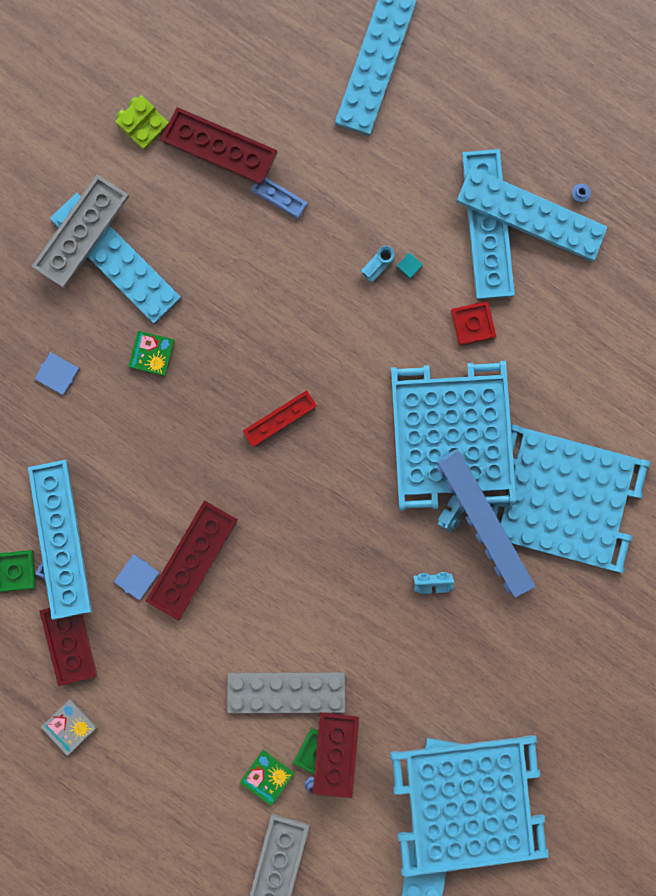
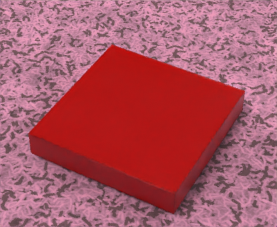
M488 301L451 309L459 346L491 340L497 337Z

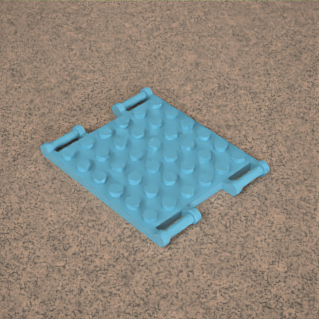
M506 361L474 365L473 363H467L468 377L430 379L429 365H425L423 368H391L399 511L430 507L438 509L437 494L451 493L446 485L449 482L446 475L442 477L437 469V466H439L438 460L459 449L482 491L509 490V496L486 497L489 504L509 503L510 505H516ZM500 370V375L474 376V372ZM424 375L422 380L398 381L397 378L398 376ZM431 494L432 500L405 501L404 496Z
M511 424L512 450H514L517 434H522L517 458H513L516 505H510L509 503L491 505L496 516L498 508H504L500 524L511 543L624 574L625 568L623 566L629 542H632L633 536L619 533L618 531L627 496L642 499L643 497L642 488L647 468H650L651 462ZM637 465L640 468L634 491L629 490L634 466ZM621 539L616 565H613L611 560L616 540Z
M536 735L390 752V759L393 760L395 781L393 792L394 794L409 793L413 832L398 833L403 865L401 868L402 876L422 875L549 857L544 832L545 815H534L531 817L527 779L541 776L537 765ZM524 744L528 745L530 770L526 771ZM400 759H406L407 786H403ZM535 824L538 850L534 851L532 825ZM414 840L416 867L410 866L408 841Z

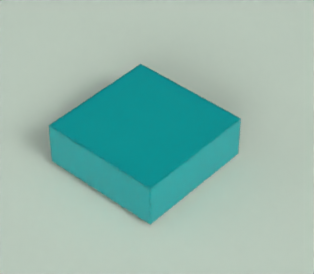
M409 252L396 268L411 279L423 264Z

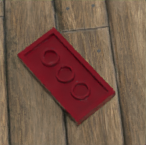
M50 608L39 610L58 687L97 676L83 615L52 620Z
M320 712L312 795L353 798L359 727L358 716Z

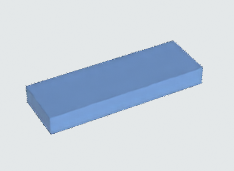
M265 178L262 186L254 183L251 188V192L299 220L308 206V202L268 178Z

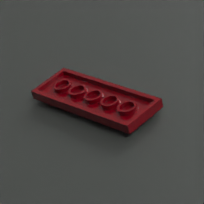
M176 107L161 137L162 143L261 186L278 154L274 148Z
M204 500L145 602L180 621L238 519Z

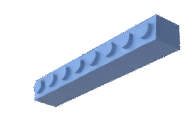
M459 449L440 458L437 469L442 477L446 475L449 481L446 485L450 492H455L459 498L456 502L461 511L465 509L468 516L465 518L470 527L475 526L477 530L475 536L480 544L484 542L487 548L484 552L488 559H493L496 563L494 569L499 577L503 576L506 582L503 585L508 594L512 592L516 598L536 587Z

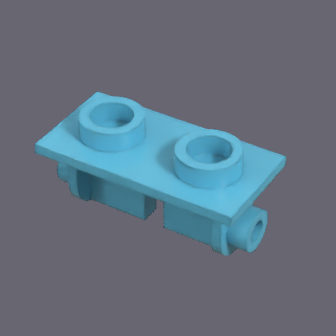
M456 494L452 495L447 504L448 507L452 508L451 512L444 509L438 518V525L443 528L445 527L450 533L459 525V518L462 513L466 512L465 509L461 511L456 502L459 498Z
M440 572L436 575L421 573L413 576L415 583L414 592H418V594L432 593V587L434 586L436 593H449L450 590H453L454 580L452 574Z

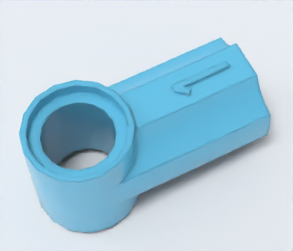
M389 246L381 247L378 253L361 270L364 277L373 283L394 262V250ZM386 252L391 255V258L383 260L381 255Z

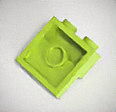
M140 95L138 98L134 97L129 102L130 106L125 111L121 110L118 112L115 122L128 137L145 151L165 131L169 122L156 111L155 107L148 100Z

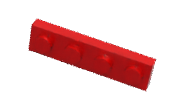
M306 390L243 430V433L252 447H255L315 409L317 405Z

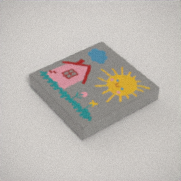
M70 699L41 728L68 756L97 726Z

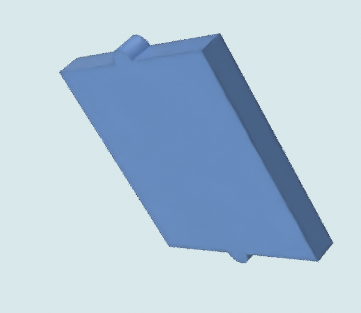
M50 352L44 364H41V369L36 375L35 380L64 395L70 384L74 383L73 379L80 368Z
M133 554L114 583L123 588L125 593H130L138 600H141L160 572L151 567L148 561L144 562Z

